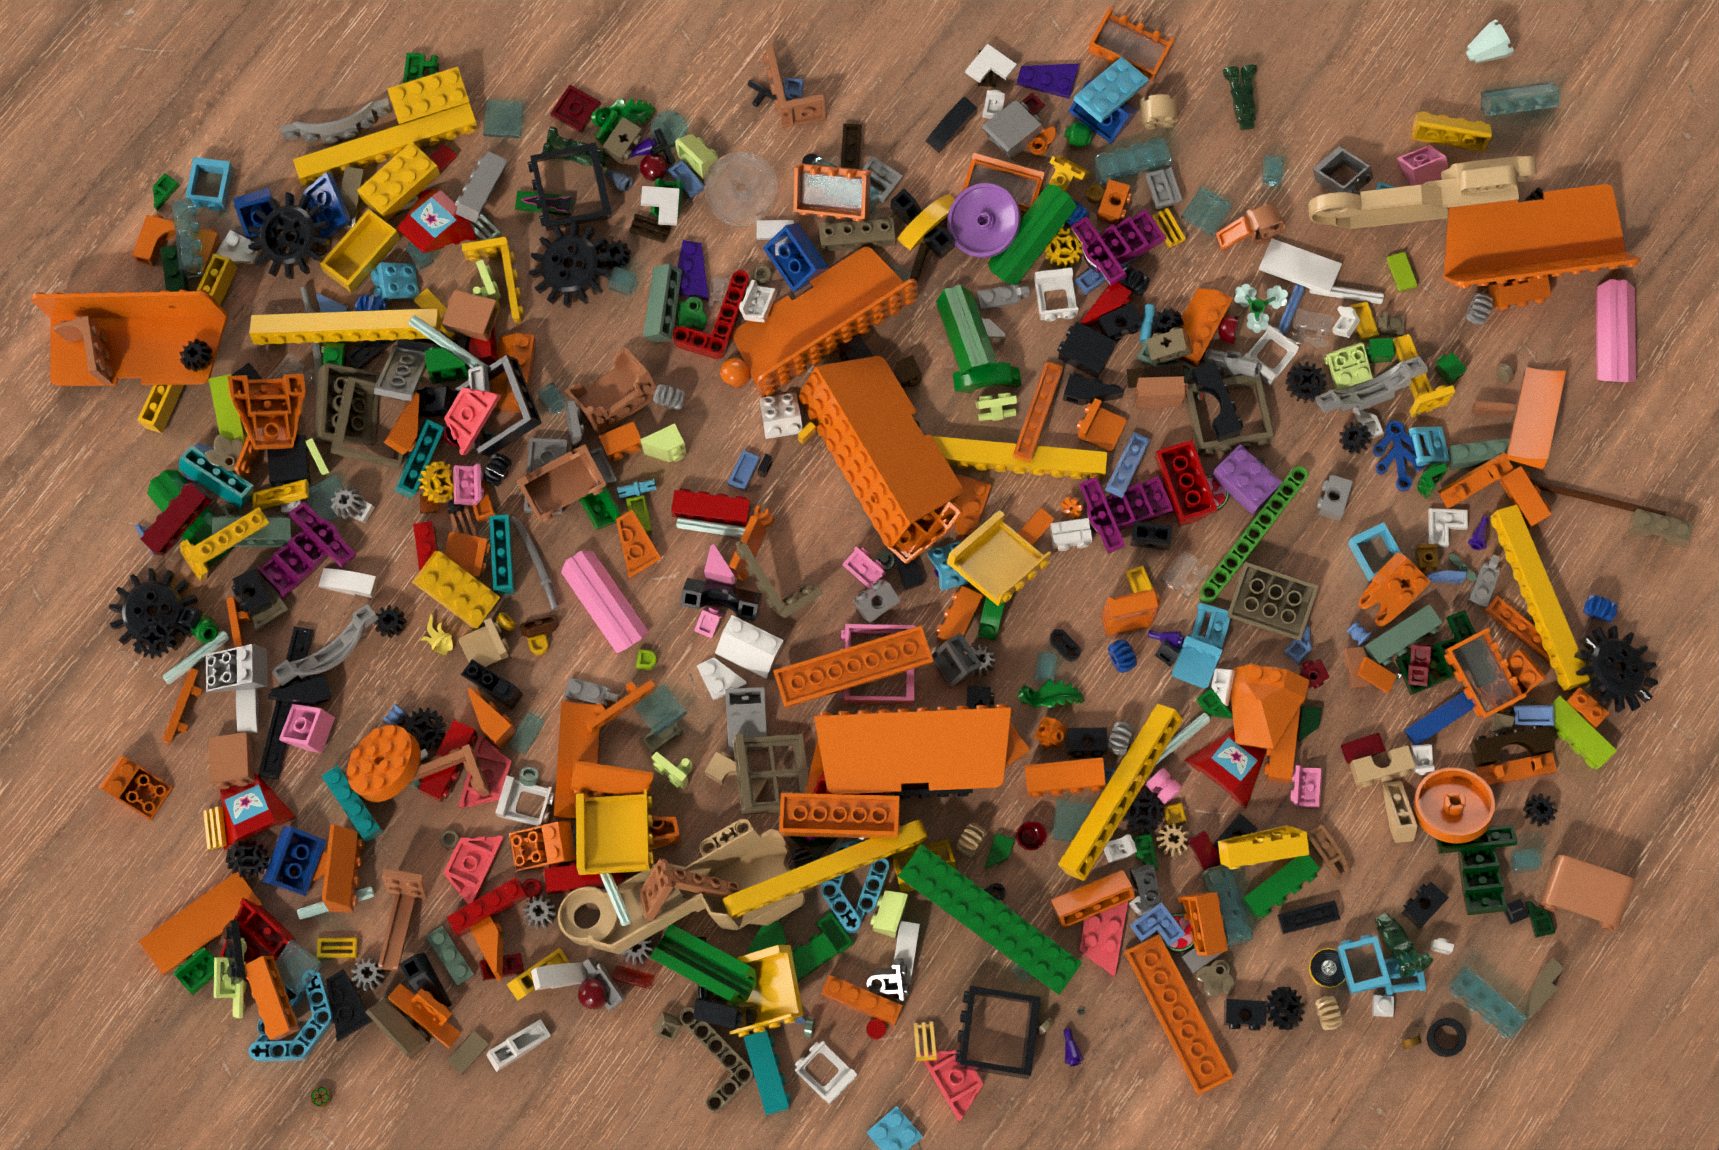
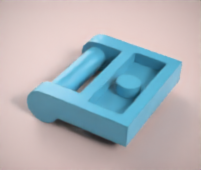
M1442 426L1413 427L1408 430L1409 436L1413 440L1417 466L1436 463L1447 464L1450 461ZM1419 435H1423L1428 456H1424Z
M1199 603L1192 634H1189V637L1191 635L1196 636L1202 642L1217 644L1222 649L1230 618L1227 617L1228 611ZM1205 613H1210L1211 617L1205 637L1200 636Z
M1420 955L1384 959L1390 982L1391 979L1417 976V982L1397 985L1390 983L1384 986L1386 996L1405 991H1426Z

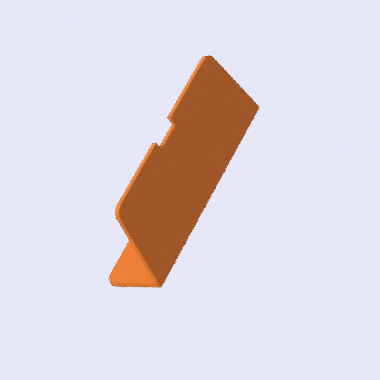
M1608 184L1543 191V199L1523 202L1511 200L1448 208L1443 279L1450 284H1454V286H1459L1461 289L1470 288L1471 284L1487 286L1489 282L1494 281L1497 284L1507 283L1510 279L1525 281L1526 277L1542 279L1548 274H1552L1554 277L1563 276L1564 272L1580 274L1582 270L1589 269V272L1600 271L1602 267H1607V269H1618L1619 265L1634 267L1637 266V263L1641 262L1640 257L1626 252L1614 191Z
M863 247L812 279L810 283L813 288L796 299L791 300L787 295L773 304L765 323L746 321L734 329L732 338L743 361L748 366L750 375L761 397L772 395L781 385H788L795 376L805 374L809 367L819 365L823 358L836 354L845 343L858 335L864 336L870 331V328L875 325H881L890 315H897L904 306L914 304L918 298L917 281L912 278L903 282L872 248Z
M201 289L193 292L187 290H179L178 292H170L168 290L152 292L145 290L142 292L125 291L124 293L114 291L98 293L90 291L89 293L71 292V294L61 292L45 294L37 292L31 296V301L51 319L50 381L56 386H117L118 379L141 378V385L205 384L211 377L228 318V313L206 290ZM79 316H89L96 322L107 336V342L105 343L110 354L108 361L113 372V376H111L112 384L104 385L89 373L84 339L67 342L54 331L53 326L58 325L62 321L74 320ZM195 339L205 341L212 349L211 355L213 359L208 360L210 366L205 365L204 371L200 369L197 372L188 370L181 363L180 359L182 357L179 352L184 351L182 345L188 346V340L192 342Z
M873 356L820 365L814 368L799 393V402L804 406L809 419L816 426L818 434L823 438L837 466L842 470L846 481L849 482L865 513L871 519L873 527L881 536L882 542L887 547L892 548L898 543L912 523L959 497L963 492L962 485L931 434L924 436L912 417L917 411L884 358Z
M997 704L996 708H989L988 705H977L976 709H969L968 706H956V710H950L948 707H937V711H930L929 708H917V712H911V710L905 708L897 709L895 713H891L889 709L878 710V713H872L870 710H860L858 714H852L850 711H840L838 715H833L831 712H819V716H814L827 790L832 794L902 792L901 784L929 783V791L1000 787L1004 782L1010 716H1013L1014 711L1008 704Z

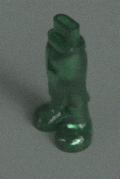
M1254 64L1243 66L1240 69L1243 86L1239 85V68L1237 66L1223 69V75L1231 86L1230 93L1233 97L1234 114L1237 118V123L1240 125V130L1255 128L1256 105L1253 96L1252 79L1257 74L1258 69Z
M550 126L542 153L560 150L554 146L570 148L588 143L574 141L571 138H563L559 136L556 127ZM597 148L600 164L602 167H605L608 156L600 148ZM590 152L558 158L585 166H593Z
M1388 913L1375 918L1374 921L1378 925L1377 930L1380 932L1382 940L1388 946L1393 958L1396 959L1399 965L1398 973L1401 978H1409L1415 974V971L1420 973L1432 964L1433 958L1428 953L1419 954L1415 945L1410 941L1405 930L1396 922L1395 918H1391ZM1408 955L1411 961H1408L1405 956Z

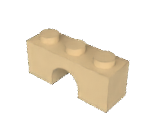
M1409 746L1389 750L1386 754L1389 761L1386 768L1377 767L1371 756L1352 760L1349 765L1356 787L1360 785L1363 788L1369 787L1379 780L1382 783L1387 782L1397 775H1400V778L1411 775V772L1416 767Z
M716 752L705 770V776L723 785L727 777L731 775L737 776L735 762L731 760L732 757L728 754ZM766 779L751 780L754 803H757L768 784Z

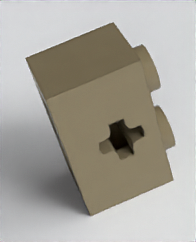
M622 117L604 143L603 153L622 164L625 159L628 160L632 155L634 145L637 146L641 142L643 137L641 136V128Z
M1175 327L1170 329V332L1164 334L1156 333L1152 335V338L1147 339L1151 360L1157 365L1192 354L1188 332L1183 328Z

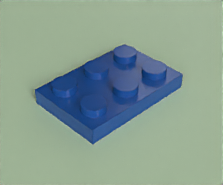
M326 172L303 191L305 196L311 198L308 204L310 210L317 204L324 209L315 218L316 222L326 220L331 224V227L319 231L321 237L331 238L351 221L332 173Z

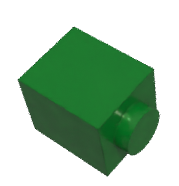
M1393 338L1369 340L1367 346H1365L1369 363L1392 362L1394 358Z
M1453 352L1448 356L1445 354L1440 357L1435 368L1449 386L1461 378L1467 370Z

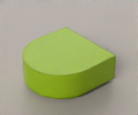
M639 649L636 669H653L657 664L655 653L651 650Z

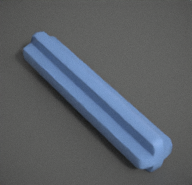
M1299 284L1295 285L1278 326V329L1284 336L1288 331L1305 290V287Z

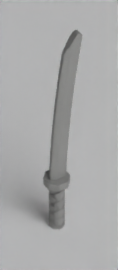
M307 286L301 287L300 291L305 307L304 313H316L312 308ZM311 342L317 386L318 369L322 367L319 343Z
M512 516L511 519L536 566L541 579V587L545 589L551 610H556L559 606L551 586L553 584L552 580L548 578L538 552L522 521Z

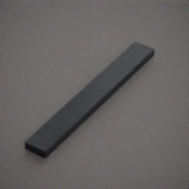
M294 626L286 660L292 662L308 656L314 633L312 629ZM297 675L284 684L282 688L289 687L291 682L301 680V678ZM276 701L258 774L260 777L279 780L287 743L280 741L279 738L292 704L295 703Z

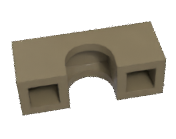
M1637 508L1631 515L1628 533L1642 537L1658 535L1665 538V543L1684 548L1690 541L1693 523Z

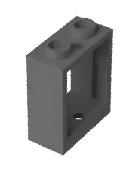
M1340 146L1313 168L1315 180L1333 193L1346 192L1357 194L1362 187L1373 179L1370 165ZM1342 165H1346L1358 173L1344 186L1330 177Z
M962 633L946 640L932 654L933 663L950 689L964 682L982 666Z

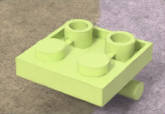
M483 260L477 261L476 264L485 287H474L473 295L496 300L500 306L498 299L501 298L489 264L485 266Z
M1362 342L1327 353V357L1324 358L1325 364H1329L1335 389L1347 388L1373 379L1364 343Z
M1011 392L999 393L997 398H992V395L980 396L979 400L975 401L976 408H990V412L978 414V420L998 421L1004 420L1005 417L1016 416L1015 408L1002 410L1003 405L1016 404V396L1011 395Z
M655 752L651 757L655 767L654 770L661 776L667 775L670 779L669 782L675 787L681 786L685 789L689 784L687 775L693 769L692 762L684 758L675 767L662 755Z

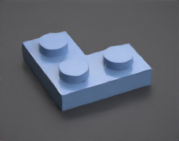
M1162 902L1130 925V928L1141 942L1156 931H1158L1168 946L1185 935V932Z

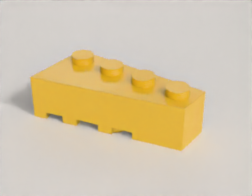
M1289 825L1218 841L1220 863L1229 867V869H1238L1243 865H1255L1262 862L1309 855L1307 832Z

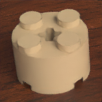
M1158 94L1149 96V100L1146 101L1142 98L1140 100L1141 123L1145 126V129H1154L1159 125H1163V128H1173L1174 123L1178 121L1177 97L1174 96L1171 99L1170 95Z

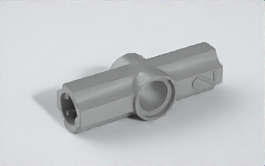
M1208 348L1203 358V363L1205 364L1215 361L1216 366L1224 369V373L1228 375L1243 374L1257 378L1262 369L1260 361L1242 357L1238 351L1222 352Z

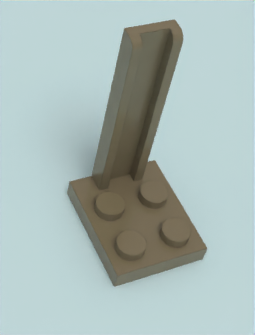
M742 541L735 544L738 548L735 550L737 555L747 563L745 567L751 576L754 575L757 579V582H755L760 592L764 591L767 596L765 601L779 616L786 618L823 594L818 586L812 583H805L798 588L799 591L793 595L792 593L787 594L782 598L783 601H781L748 545Z

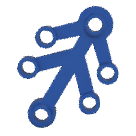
M1391 421L1385 429L1387 435L1379 444L1374 446L1373 454L1377 457L1382 456L1385 452V447L1391 440H1393L1394 447L1384 460L1377 464L1375 470L1380 475L1385 474L1388 466L1395 458L1398 472L1396 487L1398 490L1405 492L1412 486V479L1406 475L1404 458L1413 464V468L1416 471L1423 470L1425 465L1418 467L1415 461L1417 457L1401 445V440L1410 445V450L1415 453L1412 437L1405 433L1404 425L1399 421ZM1392 428H1396L1398 433H1393ZM1376 448H1380L1382 452L1378 453ZM1383 466L1385 470L1381 471L1378 467ZM1400 482H1405L1406 487H1402Z

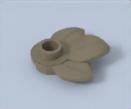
M217 435L214 440V450L206 451L205 455L211 464L222 466L227 471H234L243 444L239 438L230 442L226 437ZM228 458H232L233 463L231 465L227 464Z
M1215 960L1211 966H1203L1198 970L1196 979L1204 982V991L1207 997H1213L1221 990L1225 994L1231 995L1234 990V979L1229 974L1230 967L1226 961ZM1218 967H1223L1224 971L1222 973H1217L1216 969Z

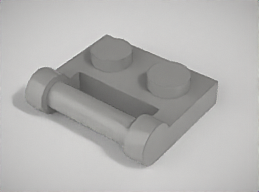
M874 156L871 157L862 169L871 170L870 178L886 188L882 192L870 184V193L878 197L882 203L888 200L891 193L903 179L901 174ZM855 179L854 184L862 187V180Z

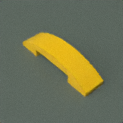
M950 194L937 199L903 230L897 240L909 251H912L924 240V236L948 217L950 207L955 199Z

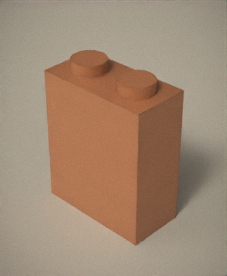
M454 290L453 295L448 300L447 311L442 316V325L448 332L489 341L501 307L496 300Z
M1184 376L1138 378L1135 388L1136 408L1181 407L1183 400H1186V394H1188V383H1184Z
M247 732L209 738L210 783L218 789H227L229 786H246L248 783L254 782L253 738Z

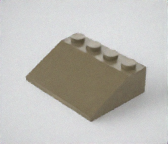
M325 363L318 369L314 428L315 442L332 444L346 379L353 377L377 383L380 372ZM354 389L343 440L344 445L376 444L378 395Z
M1244 562L1227 617L1301 641L1319 586Z

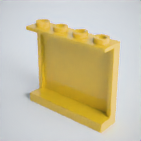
M1000 510L949 553L947 559L949 566L997 606L1003 602H1008L1016 590L1019 592L1024 587L1026 581L1033 580L1040 569L1044 570L1050 563L1049 557L1051 554L1048 551L1043 555L1003 522L1005 514Z
M647 789L644 790V794L585 798L584 793L576 794V857L579 875L650 871V864H654L653 852H650V845H653V833H650L649 827L653 826L652 814L649 815V808L653 807L652 796L648 795Z
M776 945L736 958L756 970L757 985L752 990L749 999L744 1002L757 1005V1019L754 1025L737 1028V1030L730 1031V1035L738 1034V1037H745L750 1035L751 1031H754V1033L766 1031L765 1027L777 1028L781 1026L782 1022L785 1024L797 1022L796 1018L804 1016L791 945Z

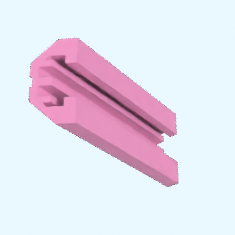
M1609 279L1597 286L1596 289L1597 380L1636 382L1635 288L1627 280Z
M579 551L576 555L566 560L561 571L563 577L616 653L629 648L649 633L593 551Z

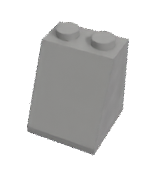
M1016 100L982 126L986 136L1011 160L1043 130L1041 119L1035 114L1032 116L1028 112L1030 109L1023 102L1018 103Z

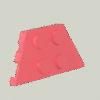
M467 387L460 390L444 419L447 426L451 429L453 439L457 440L461 448L459 450L461 455H467L499 401L500 394Z
M482 735L478 736L474 751L476 752L491 795L483 797L480 793L477 794L470 782V779L473 777L468 772L459 808L498 801L506 776H509L512 761Z
M503 836L459 839L443 874L467 904L476 900L504 840Z
M1128 901L1085 919L1079 952L1089 957L1096 965L1102 967L1114 977Z
M956 1050L936 1052L937 1060L923 1062L959 1122L984 1084L976 1071L957 1068L958 1062H955Z

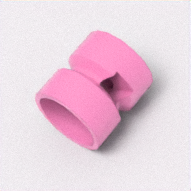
M1162 768L1145 786L1152 793L1156 792L1158 794L1157 798L1165 805L1183 787L1176 780H1171V775Z

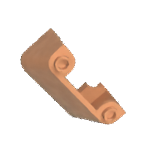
M626 347L615 355L613 359L615 368L586 389L581 383H575L565 390L571 401L575 400L576 407L579 406L580 413L599 435L612 430L650 403L654 397L656 385L648 370Z
M585 444L516 479L537 520L542 519L543 522L553 518L552 513L592 492L595 496L604 491L603 487L606 486Z
M1558 855L1551 862L1539 905L1545 906L1544 909L1550 912L1564 909L1597 920L1602 925L1601 928L1607 931L1617 930L1632 893L1635 879L1569 856Z

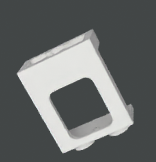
M1072 268L1035 272L1034 282L1040 320L1050 322L1056 320V318L1072 319L1078 315L1079 309L1076 306ZM1065 290L1068 308L1047 311L1044 293L1046 291Z
M1269 325L1266 332L1244 357L1258 360L1262 363L1260 371L1261 380L1268 386H1271L1297 354L1299 346H1297L1293 339L1282 335L1278 328ZM1269 340L1275 341L1287 351V354L1274 369H1271L1257 358L1258 353Z
M506 776L495 813L501 818L536 827L541 826L544 823H548L550 816L548 808L549 805H553L555 794L552 787L525 786L520 781L515 780L514 777ZM522 792L546 797L540 818L516 812Z
M824 1041L820 1044L816 1042L809 1049L811 1053L806 1058L802 1056L796 1062L795 1066L797 1068L795 1072L830 1105L857 1077V1073L850 1069ZM818 1053L824 1054L839 1070L826 1086H821L805 1070L807 1064Z

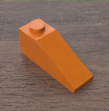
M415 392L412 401L406 403L383 442L402 455L407 451L411 452L416 445L414 440L418 432L419 393Z
M491 916L470 927V930L499 982L502 980L504 939L500 934L503 932V929L498 921L494 923Z

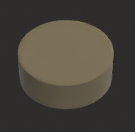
M766 265L756 266L753 270V279L758 284L768 283L771 280L770 268Z
M1502 364L1497 367V375L1502 382L1508 383L1514 379V373L1509 365Z
M452 829L443 831L440 835L441 845L448 850L455 849L460 839L459 834Z
M1050 1016L1037 1027L1036 1032L1039 1035L1044 1034L1054 1024Z

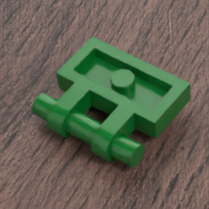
M406 53L403 83L426 77L424 76V69H429V75L435 74L439 69L438 56L431 55V60L425 61V54Z

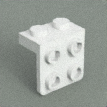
M796 393L760 398L766 439L795 435L802 430L801 414Z

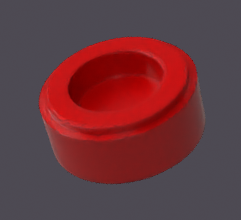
M529 878L522 884L530 899L533 896L537 898L542 892L540 882L534 878Z
M879 1019L871 1020L866 1026L867 1035L874 1040L881 1039L886 1033L884 1022Z

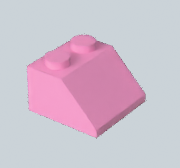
M1431 145L1397 158V162L1411 186L1422 185L1428 181L1442 180L1441 172L1448 169L1446 156Z
M292 704L279 740L306 751L322 753L335 717L320 708Z

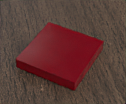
M569 84L551 111L550 116L582 133L590 122L592 113L601 105V101Z

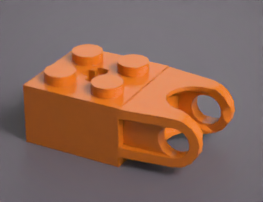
M1397 551L1371 579L1372 582L1360 597L1358 605L1365 610L1376 603H1380V610L1377 613L1375 622L1378 626H1384L1403 612L1431 581L1406 556Z

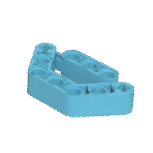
M864 838V840L855 839L842 843L835 848L834 853L870 838ZM883 858L871 864L855 910L841 891L846 874L823 882L821 895L847 933H857L864 915L871 914L876 909L878 898L889 872V862L887 859ZM883 863L886 869L879 872L875 869V865ZM876 881L879 884V888L871 890L868 884ZM827 887H833L836 891L833 895H826L824 890ZM870 900L873 905L871 908L866 909L862 906V902ZM838 903H844L846 910L839 912L835 909V906ZM849 912H851L849 914L850 920L852 922L856 921L854 928L852 926L848 927V919L846 918V916Z
M316 970L306 971L297 986H285L287 996L290 991H297V996L289 1000L293 1012L302 1001L303 996L307 994L312 1016L293 1041H271L263 1030L264 1023L261 1018L257 1024L260 1035L249 1047L248 1052L251 1058L258 1062L302 1061L309 1057L334 1023L333 1012L324 978ZM313 975L316 978H318L315 979V985L318 987L317 989H315L314 984L309 982L310 980H312ZM322 994V1002L316 1004L314 1002L315 996ZM328 1013V1020L321 1023L319 1019L321 1014ZM311 1029H315L316 1036L313 1039H308L307 1033ZM279 1046H283V1054L281 1056H276V1048H278ZM298 1046H303L304 1052L296 1056L295 1049ZM259 1047L264 1051H269V1054L260 1053L257 1055L255 1053L259 1051Z

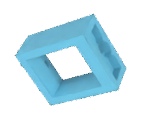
M198 157L193 158L185 196L191 207H208L215 211L219 209L226 210L234 171L231 162ZM199 171L223 174L218 198L194 195Z
M1384 522L1350 538L1347 543L1369 583L1372 582L1371 579L1378 572L1373 574L1359 546L1381 536L1392 557L1397 551L1401 553Z
M1369 934L1360 937V941L1352 942V939L1340 942L1341 945L1338 946L1337 951L1350 995L1387 986L1391 983L1377 936L1372 937ZM1373 944L1382 976L1354 984L1345 951Z

